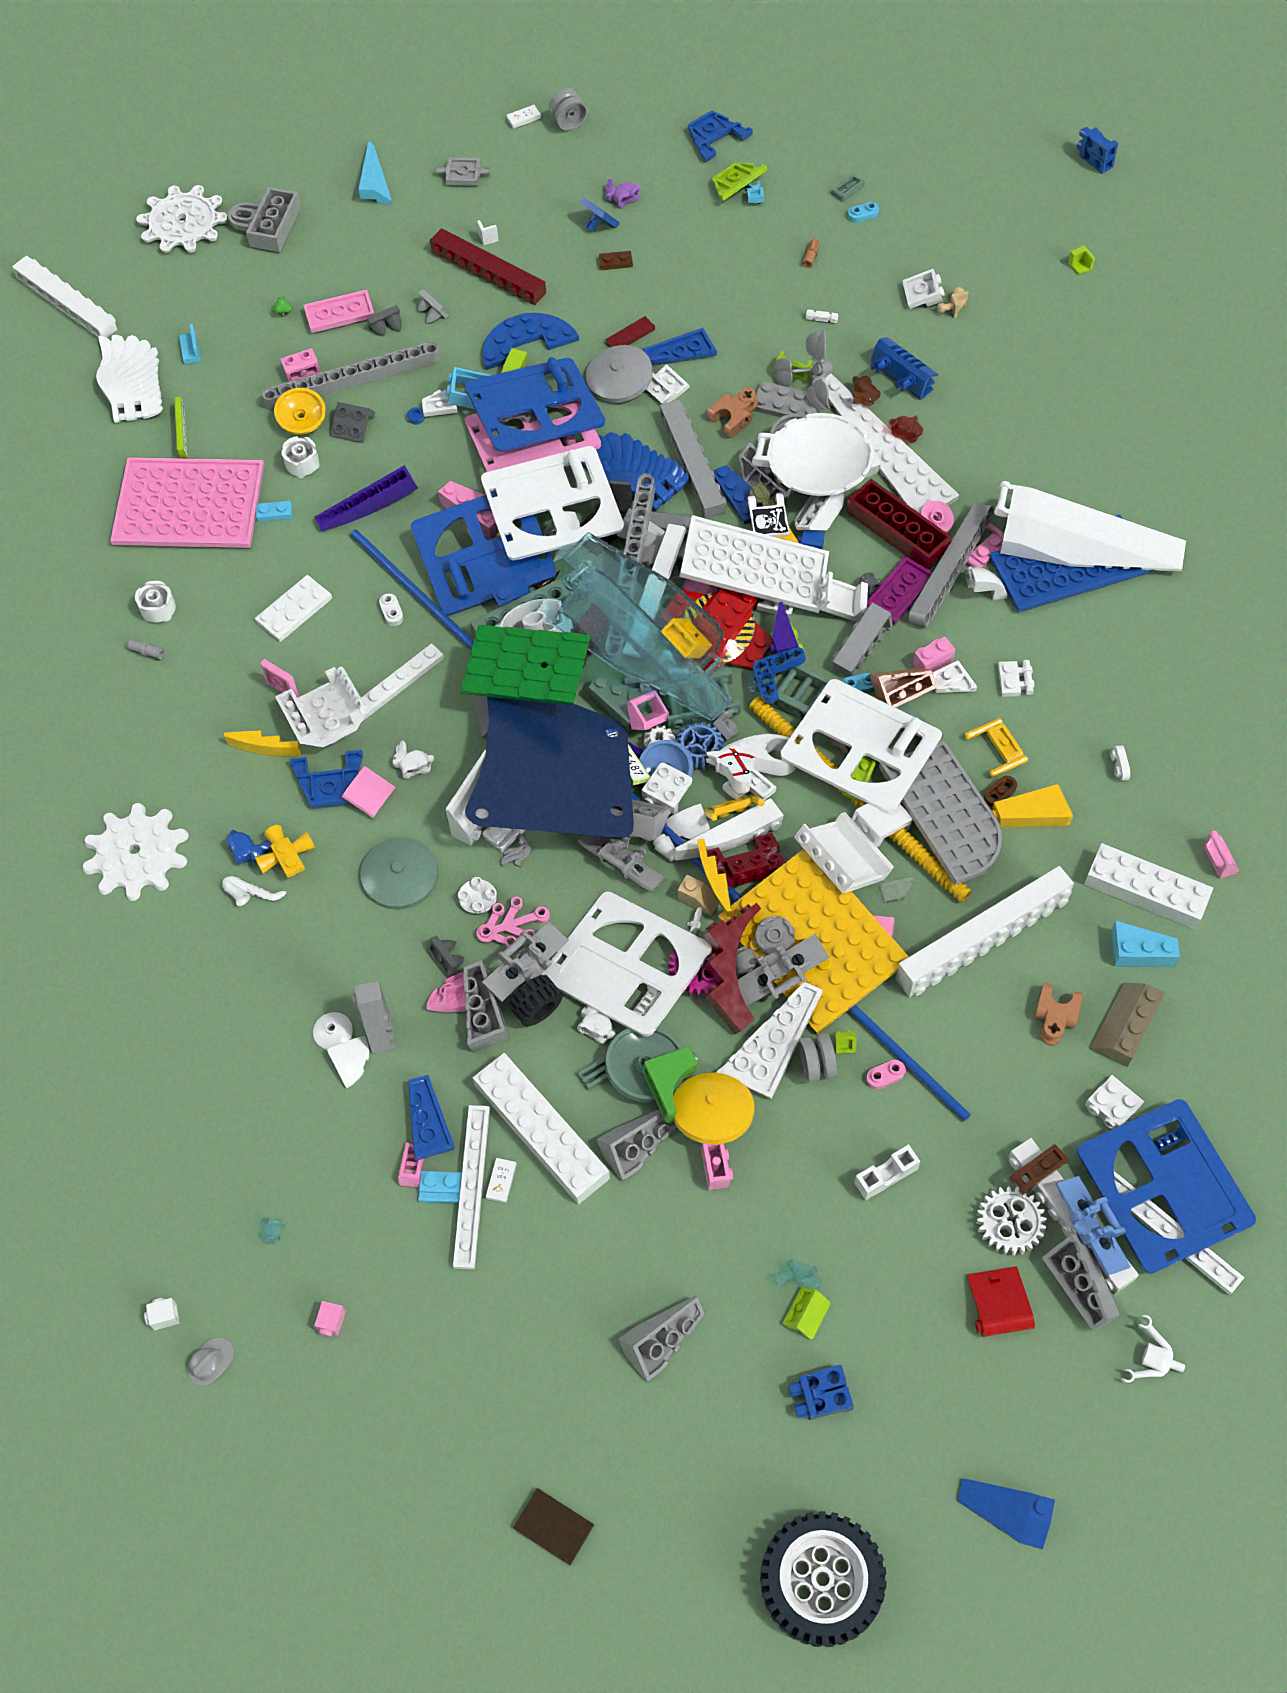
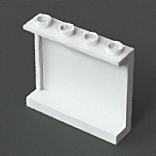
M846 812L841 813L835 822L811 829L806 824H803L794 836L796 841L843 894L885 880L894 868Z

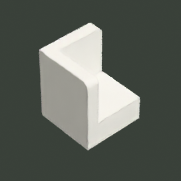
M477 221L478 234L483 245L499 241L496 225L483 228L481 221Z

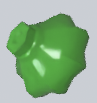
M278 297L277 302L272 306V311L281 313V316H284V313L290 312L293 307L286 301L285 297Z

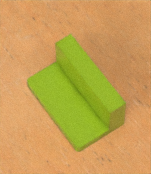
M802 1286L782 1324L789 1329L801 1332L805 1337L812 1340L831 1302L816 1289Z

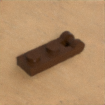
M1054 1144L1011 1175L1009 1180L1012 1184L1015 1183L1018 1186V1191L1023 1196L1064 1166L1069 1160L1057 1145ZM1024 1175H1026L1030 1180L1027 1183H1025L1022 1179Z

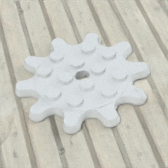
M196 185L188 193H182L178 186H171L168 188V196L166 198L149 197L147 204L152 208V211L147 214H140L136 218L140 225L149 226V229L142 233V239L147 243L160 240L161 244L159 247L164 253H169L177 245H183L189 253H192L196 250L197 241L201 239L212 242L217 240L218 233L213 227L226 223L228 218L226 213L215 211L222 204L221 196L215 195L211 198H204V188L201 185Z
M135 803L132 806L130 815L126 818L119 819L113 813L105 814L103 822L107 829L103 834L86 836L85 846L95 850L96 855L84 862L82 870L87 875L101 873L103 875V879L98 886V890L102 895L111 893L116 887H123L126 890V898L129 901H136L139 899L141 889L145 885H153L158 891L166 890L169 886V882L165 877L166 871L170 868L181 869L187 865V858L177 854L175 849L178 844L188 839L189 834L185 829H168V824L173 818L170 810L162 809L157 815L148 817L146 816L144 805ZM134 846L140 848L138 853H130Z

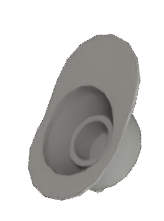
M213 1338L194 1353L187 1368L190 1380L200 1386L212 1384L217 1380L234 1359L235 1352L231 1342L225 1338Z

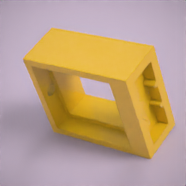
M673 618L661 630L663 635L685 658H701L712 646L689 619Z

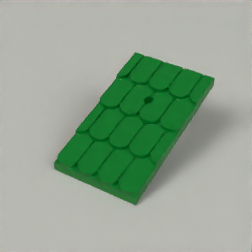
M478 625L460 694L573 705L591 635L530 630L507 626L505 628Z

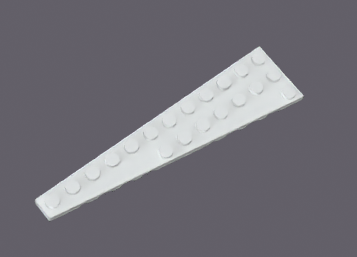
M814 374V375L812 376V381L815 380V379H816L817 377H819V376H817L816 374ZM829 374L825 378L820 379L827 385L828 401L830 406L835 408L836 414L850 419L851 423L856 426L859 425L867 433V437L872 442L873 449L881 463L879 472L888 480L890 487L897 492L900 500L920 513L922 507L929 501L938 500L949 506L959 499V494L863 404H853L854 398L852 393L836 377Z

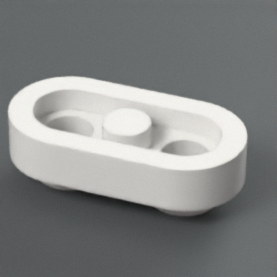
M393 594L381 596L379 603L387 624L390 626L400 625L403 622V613L396 596Z
M1114 746L1113 750L1110 751V757L1115 763L1116 778L1119 777L1120 781L1129 780L1130 767L1124 746Z

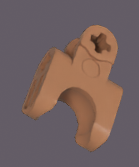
M746 387L734 397L729 393L724 395L708 409L707 417L714 422L722 417H731L724 426V433L729 438L734 437L753 418L750 412L756 409L759 403L755 390L751 387Z
M1043 984L1035 1018L1044 1020L1041 1038L1045 1044L1052 1046L1058 1044L1064 1033L1065 1026L1075 1028L1083 993L1075 991L1068 1003L1060 1004L1052 997V985Z

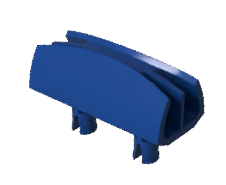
M888 337L880 338L875 345L871 357L872 370L876 369L875 372L881 370L896 381V388L901 387L900 391L906 389L920 400L933 391L931 385L935 384V381L931 377L938 376V373Z

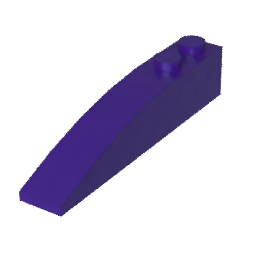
M404 465L314 518L321 531L335 528L370 515L415 491L418 487Z

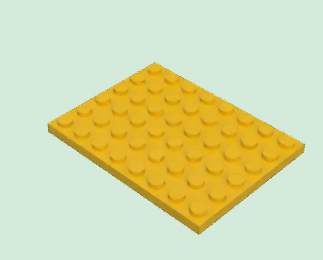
M804 849L730 906L732 916L728 917L725 912L718 915L719 919L726 923L733 916L738 918L742 915L740 910L746 905L753 906L757 902L762 909L750 920L740 939L741 945L752 948L757 958L761 955L764 957L768 955L759 948L755 938L758 925L765 918L779 916L791 923L795 933L792 947L816 934L829 956V959L804 973L807 979L806 983L823 990L808 1022L817 1035L896 973L899 963L909 958L852 891L843 894ZM797 971L789 972L774 981V984L779 986L798 974ZM803 981L784 991L783 995L788 999L800 987Z

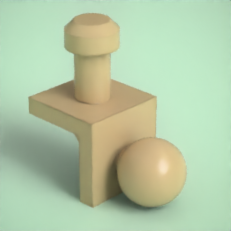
M956 287L952 292L950 303H939L938 311L944 313L946 310H951L954 318H957L961 308L967 305L968 291L965 292L963 288Z

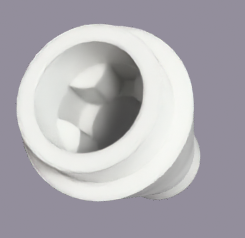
M665 834L660 835L653 842L654 849L671 862H674L675 846L669 836L666 837Z

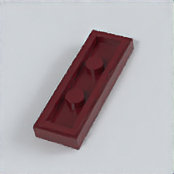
M644 316L605 339V342L609 347L630 345L654 331L655 325Z

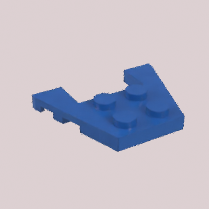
M713 110L688 124V131L704 162L716 156V150L709 144L732 132L741 141L753 134L752 128H744L739 122L733 123L729 121L728 117Z
M362 750L345 752L346 769L308 773L307 757L290 759V764L312 809L350 803L342 795L358 775L363 759Z

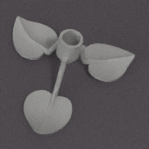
M820 329L811 333L806 339L807 353L813 356L812 359L814 361H817L812 368L792 370L791 361L787 358H781L774 364L773 372L776 382L779 385L788 387L793 381L792 373L813 371L819 377L813 380L812 386L807 389L808 401L816 409L828 410L830 409L828 388L826 383L820 379L831 374L833 366L830 361L824 360L826 354L825 329Z

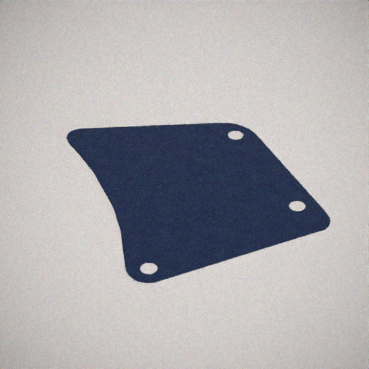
M487 697L489 723L486 756L480 777L465 810L466 817L470 822L486 827L625 838L632 834L634 821L628 737L625 729L619 722L576 704L565 705ZM614 728L618 731V735L610 737L606 734V730ZM613 806H619L623 809V814L620 816L613 815L610 809ZM478 809H485L489 815L487 818L482 819L477 817L475 812Z

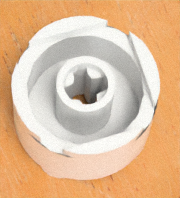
M296 436L288 439L283 444L282 457L285 467L290 474L295 475L297 478H304L319 468L316 446L310 438H298Z
M149 581L145 583L144 587H139L136 591L135 601L145 621L155 623L167 622L172 618L176 609V603L171 590L165 583Z

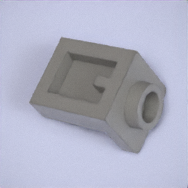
M733 709L722 710L716 716L718 719L713 723L727 740L735 738L740 733L736 729L735 723L728 719L734 713Z

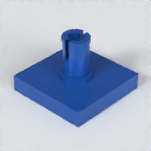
M585 197L581 199L580 203L593 211V215L585 225L588 229L594 232L600 220L603 219L617 228L620 223Z

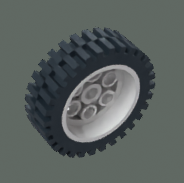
M819 1511L818 1514L813 1515V1512H809L804 1517L800 1515L795 1517L791 1523L788 1521L781 1530L775 1533L774 1538L769 1542L761 1566V1593L765 1600L766 1609L771 1613V1618L779 1624V1628L783 1632H788L791 1638L794 1640L797 1638L806 1645L808 1643L814 1644V1647L842 1645L863 1633L879 1613L887 1586V1581H885L886 1567H883L884 1559L882 1554L878 1553L879 1547L877 1543L871 1541V1535L868 1531L864 1533L861 1530L862 1526L856 1522L854 1525L850 1522L851 1518L846 1516L840 1518L838 1513L832 1512L831 1515H827L826 1511ZM816 1551H824L827 1559L824 1562L817 1561L814 1556ZM839 1561L844 1562L847 1565V1571L839 1573L835 1568V1563ZM798 1563H804L808 1568V1572L800 1575L796 1572L795 1566ZM819 1574L826 1575L829 1580L828 1585L820 1586L816 1581V1577ZM841 1585L846 1586L849 1589V1596L845 1598L840 1597L837 1593V1587ZM798 1588H807L810 1596L807 1599H801L797 1595ZM822 1598L827 1599L830 1602V1609L827 1611L821 1610L818 1606V1600Z

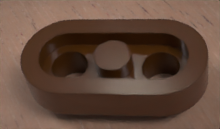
M1011 776L1001 777L986 790L984 800L987 805L993 807L994 802L1007 799L1013 795L1017 788V781Z

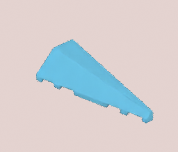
M368 142L359 185L360 199H376L377 204H392L374 144Z

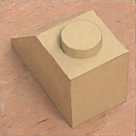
M689 875L685 876L678 889V901L696 909L701 907L702 912L713 916L719 905L713 891L704 882Z

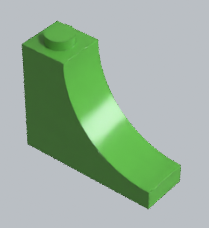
M689 1046L644 1061L642 1072L666 1123L674 1121L677 1113L673 1101L675 1087L686 1076L694 1073L698 1064L697 1056L694 1052L692 1053Z

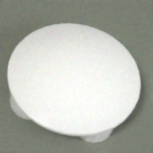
M474 877L466 882L458 892V901L461 907L475 914L490 910L497 899V892L494 886L480 877Z

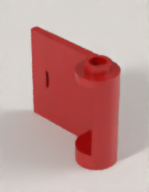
M1017 1266L967 1274L978 1311V1320H975L978 1334L981 1333L982 1337L1035 1328L1034 1315Z

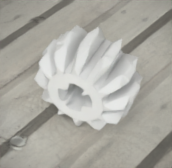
M656 725L655 729L649 728L648 732L644 734V746L648 747L659 740L674 741L675 736L672 734L671 728L666 730L665 725L662 728Z

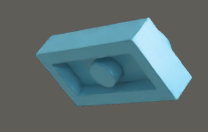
M291 501L257 504V521L292 519Z

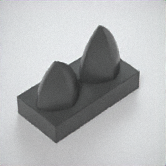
M395 305L367 318L369 329H373L380 335H385V323H388L393 329L400 332L402 322L398 306Z
M438 936L430 938L426 950L445 976L449 978L455 975L456 970L463 964L464 957L450 954L456 945V941L440 940Z

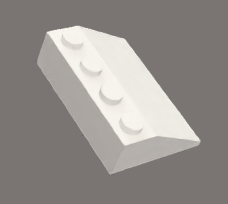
M486 750L446 808L452 837L471 846L475 840L477 841L480 838L481 830L484 826H478L470 822L466 817L465 810L480 777ZM478 809L475 812L476 816L482 819L487 818L489 815L485 809Z

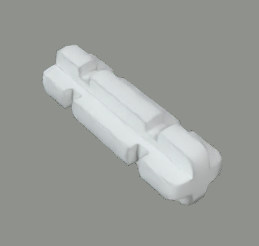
M808 309L806 319L837 323L838 313L832 312V314H829V312L816 310L814 312V310Z

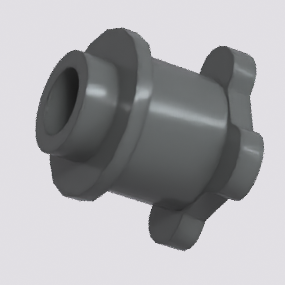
M870 572L860 577L859 584L861 582L868 584L867 596L869 597L881 586L883 580L881 578L876 580L874 574Z

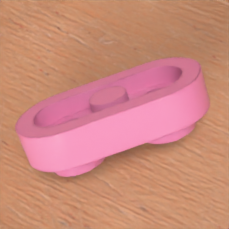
M891 1060L868 1071L866 1082L872 1089H881L903 1079L906 1071L905 1065L899 1060ZM897 1067L899 1071L895 1072L892 1068ZM874 1075H879L881 1078L875 1079Z

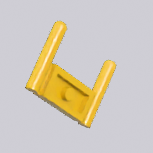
M1000 718L964 734V737L968 740L987 732V736L1006 762L990 770L989 774L991 777L1000 775L1028 762L1022 749Z
M751 794L749 797L744 796L737 800L734 799L711 806V810L707 808L703 810L707 818L715 821L717 817H726L729 815V812L735 810L736 812H743L747 810V807L752 806L751 803L763 806L765 801Z

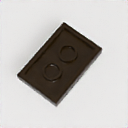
M537 1488L513 1529L571 1566L595 1525Z

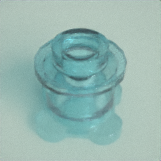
M262 1218L261 1222L264 1223V1227L259 1237L267 1244H275L276 1241H280V1229L284 1228L282 1220Z

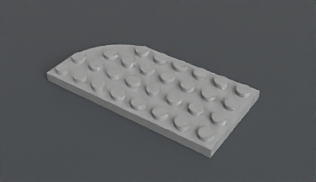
M939 742L901 802L912 816L914 823L954 885L981 876L992 867L1001 850L1002 832L997 818L946 742ZM913 752L904 754V756L909 758ZM880 762L879 768L887 781L900 776L897 770Z

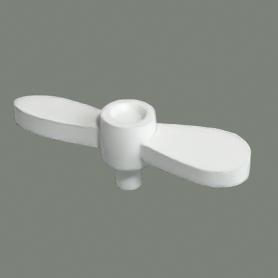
M701 907L697 908L694 920L687 923V926L691 927L689 932L696 935L697 929L701 926L699 921L702 913Z

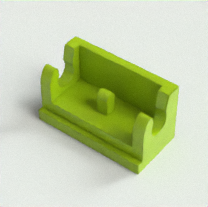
M781 351L776 361L785 358L784 351ZM789 359L792 363V370L813 367L812 360H809L808 364ZM812 371L792 373L794 378L807 382Z

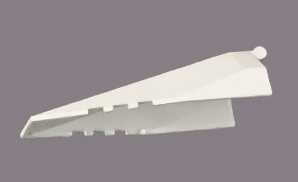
M1007 481L1000 482V494L994 513L997 516L1008 518L1000 554L1075 567H1094V565L1105 566V568L1121 566L1123 569L1141 567V570L1182 571L1185 540L1031 487L1012 485ZM1007 493H1012L1010 509L1004 507Z

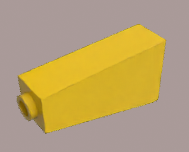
M1058 784L994 802L991 810L997 818L1000 827L1068 826L1073 818V814Z

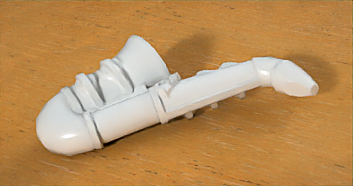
M227 876L222 881L224 891L235 899L237 906L246 904L250 899V895H257V897H262V899L275 901L287 894L286 891L270 893L235 876Z

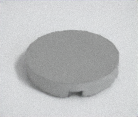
M771 916L759 923L755 938L759 948L769 955L776 951V946L780 944L784 946L786 951L789 950L794 944L795 933L793 926L787 919Z

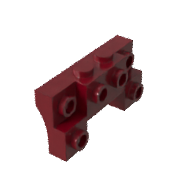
M773 833L754 837L755 850L724 858L719 847L707 850V857L715 856L718 874H726L728 888L767 878L786 863L779 852V844Z

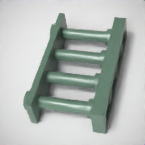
M799 665L785 670L788 674L777 688L779 698L776 702L770 704L803 720L829 680ZM794 677L803 681L794 697L783 694ZM810 685L819 689L810 705L799 702ZM767 690L768 695H771V690Z
M728 668L659 682L660 698L666 697L668 699L672 716H668V729H678L687 724L691 725L694 722L701 723L702 721L718 719L716 716L724 709L726 711L734 710V713L729 718L740 715L741 703H733L728 687L729 684H732L731 669ZM721 687L726 705L715 707L710 688ZM702 690L708 708L697 710L692 692ZM685 694L690 712L679 714L675 695Z

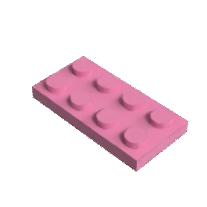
M367 290L303 305L311 333L364 321L375 315Z

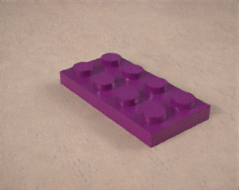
M905 556L867 601V607L874 603L891 612L892 624L895 626L919 597L933 572Z

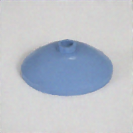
M659 740L650 744L643 751L639 759L650 777L660 763H665L690 777L693 775V760L689 751L683 745L673 740Z

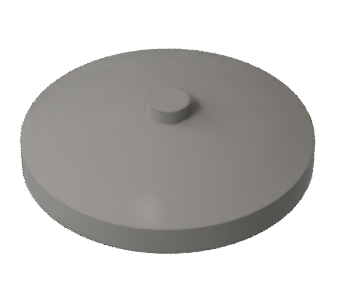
M629 345L613 346L601 351L591 360L586 370V382L590 392L596 398L609 403H621L636 398L646 390L653 376L652 364L647 354L641 349Z

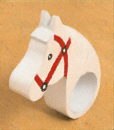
M761 734L743 738L727 745L720 751L707 752L709 758H706L707 763L715 765L716 772L727 777L732 789L737 793H747L750 790L751 770L784 776L791 774L797 768L768 754L773 751H781L790 739L789 737L777 734Z

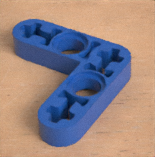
M792 648L760 659L753 664L758 687L765 703H774L779 698L773 674L799 666L805 662L806 656L802 648ZM779 660H783V661H784V662H783L782 664H780V665H776V664H775V663H776L777 661H779ZM770 679L768 683H762L763 680ZM767 690H771V695H768Z

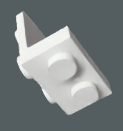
M660 763L642 789V801L670 807L669 815L672 816L679 812L678 803L692 784V777L665 763Z

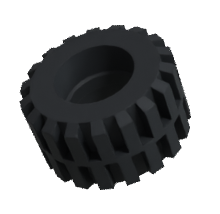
M540 975L530 979L517 989L511 997L508 1007L523 1026L529 1027L540 1023L550 1016L561 1003L563 995L547 975Z

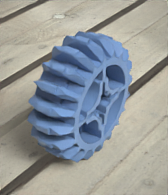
M703 721L700 725H697L696 722L693 723V726L687 724L686 729L681 728L680 733H677L674 740L689 751L696 770L698 766H702L703 770L705 765L712 767V764L706 762V758H709L707 756V749L714 744L711 751H720L724 748V739L721 732H717L716 727L711 728L710 723L705 726ZM691 739L692 741L685 746L686 742Z

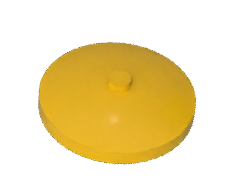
M711 1072L695 1075L684 1081L677 1088L673 1096L677 1112L674 1117V1123L685 1136L696 1142L717 1145L734 1141L749 1129L753 1121L754 1100L752 1094L741 1081L726 1074Z

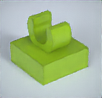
M837 1031L835 1033L836 1054L856 1053V1032L840 1033V1031Z

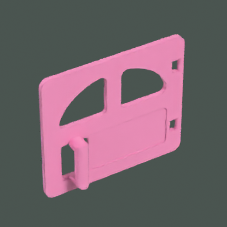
M575 400L550 406L571 413L568 416L552 420L553 424L560 425L571 419L579 411L581 402ZM472 414L465 418L468 431L487 472L556 455L572 449L592 446L597 450L601 447V440L595 429L581 432L584 441L576 443L573 435L562 437L566 446H563L560 439L556 438L498 452L494 449L478 414ZM534 418L529 423H525L523 419H520L524 426V429L521 430L533 431L541 429L540 425L536 424ZM479 429L480 432L474 433L473 430ZM493 460L494 463L489 465L487 461Z

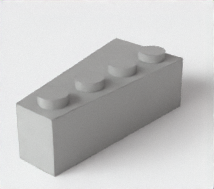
M874 603L870 607H866L860 622L857 621L854 624L853 632L844 639L841 650L834 654L832 659L834 668L847 676L856 675L866 661L865 656L873 653L876 642H881L885 636V631H890L893 627L891 612Z
M481 960L463 967L466 993L465 1007L467 1010V1045L472 1052L510 1039L497 997L482 984L489 976L485 964Z
M379 981L354 986L355 993L352 994L353 1003L356 1006L363 1029L366 1031L372 1054L396 1049L391 1016Z
M1077 1232L1068 1236L1042 1257L1092 1331L1105 1327L1120 1315L1092 1249H1088L1087 1245L1083 1244Z

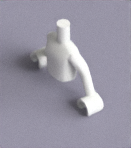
M1147 1315L1141 1316L1140 1318L1147 1321V1326L1138 1324V1327L1142 1330L1147 1329L1162 1347L1148 1343L1141 1364L1153 1370L1133 1372L1130 1369H1125L1123 1372L1130 1375V1380L1121 1378V1382L1128 1384L1135 1378L1163 1377L1170 1368L1183 1373L1185 1364L1173 1360L1171 1346L1151 1325V1318Z

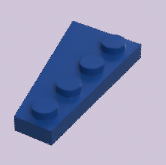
M704 328L642 349L649 357L652 365L717 355V350Z
M727 465L713 470L715 482L719 483L722 493L742 523L745 525L751 522L748 508L751 486ZM756 504V507H762V505Z
M429 1075L409 1080L408 1088L415 1161L454 1150L455 1146Z

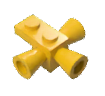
M281 825L269 827L264 832V836L271 842L272 845L270 846L273 852L254 857L261 872L264 874L277 863L284 870L287 878L304 871L305 867L297 853L315 849L307 831L291 843L288 837H284Z

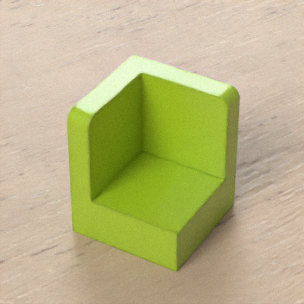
M1083 245L1070 251L1068 264L1078 275H1082L1093 269L1095 257Z

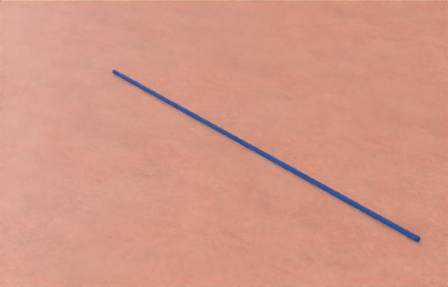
M357 529L351 532V536L461 642L470 650L472 649L474 641ZM632 792V799L641 801V800ZM665 823L662 834H665L666 837L669 836L676 847L686 843ZM700 857L690 859L705 874ZM733 887L728 888L729 898L734 903L742 897ZM856 1004L848 1010L961 1120L966 1121L971 1114Z

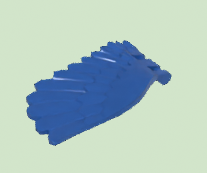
M612 432L606 434V437L598 435L601 440V447L596 451L607 480L631 482L632 494L635 495L639 477L642 474L653 476L655 496L658 499L653 500L652 511L656 512L661 504L669 501L674 493L677 494L690 478L688 472L684 473L683 468L678 467L676 460L672 462L669 457L665 459L662 454L658 456L656 450L651 452L648 445L643 446L639 439L633 441L631 435L624 433L622 436ZM581 462V464L587 469L586 464L584 462ZM645 483L643 486H649L650 483ZM664 483H667L669 486L668 490L663 486Z

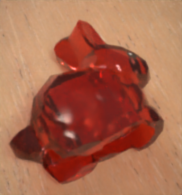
M917 415L912 418L899 416L896 419H890L888 422L891 427V434L894 437H902L910 443L916 442L918 437L923 434L924 429L918 422Z

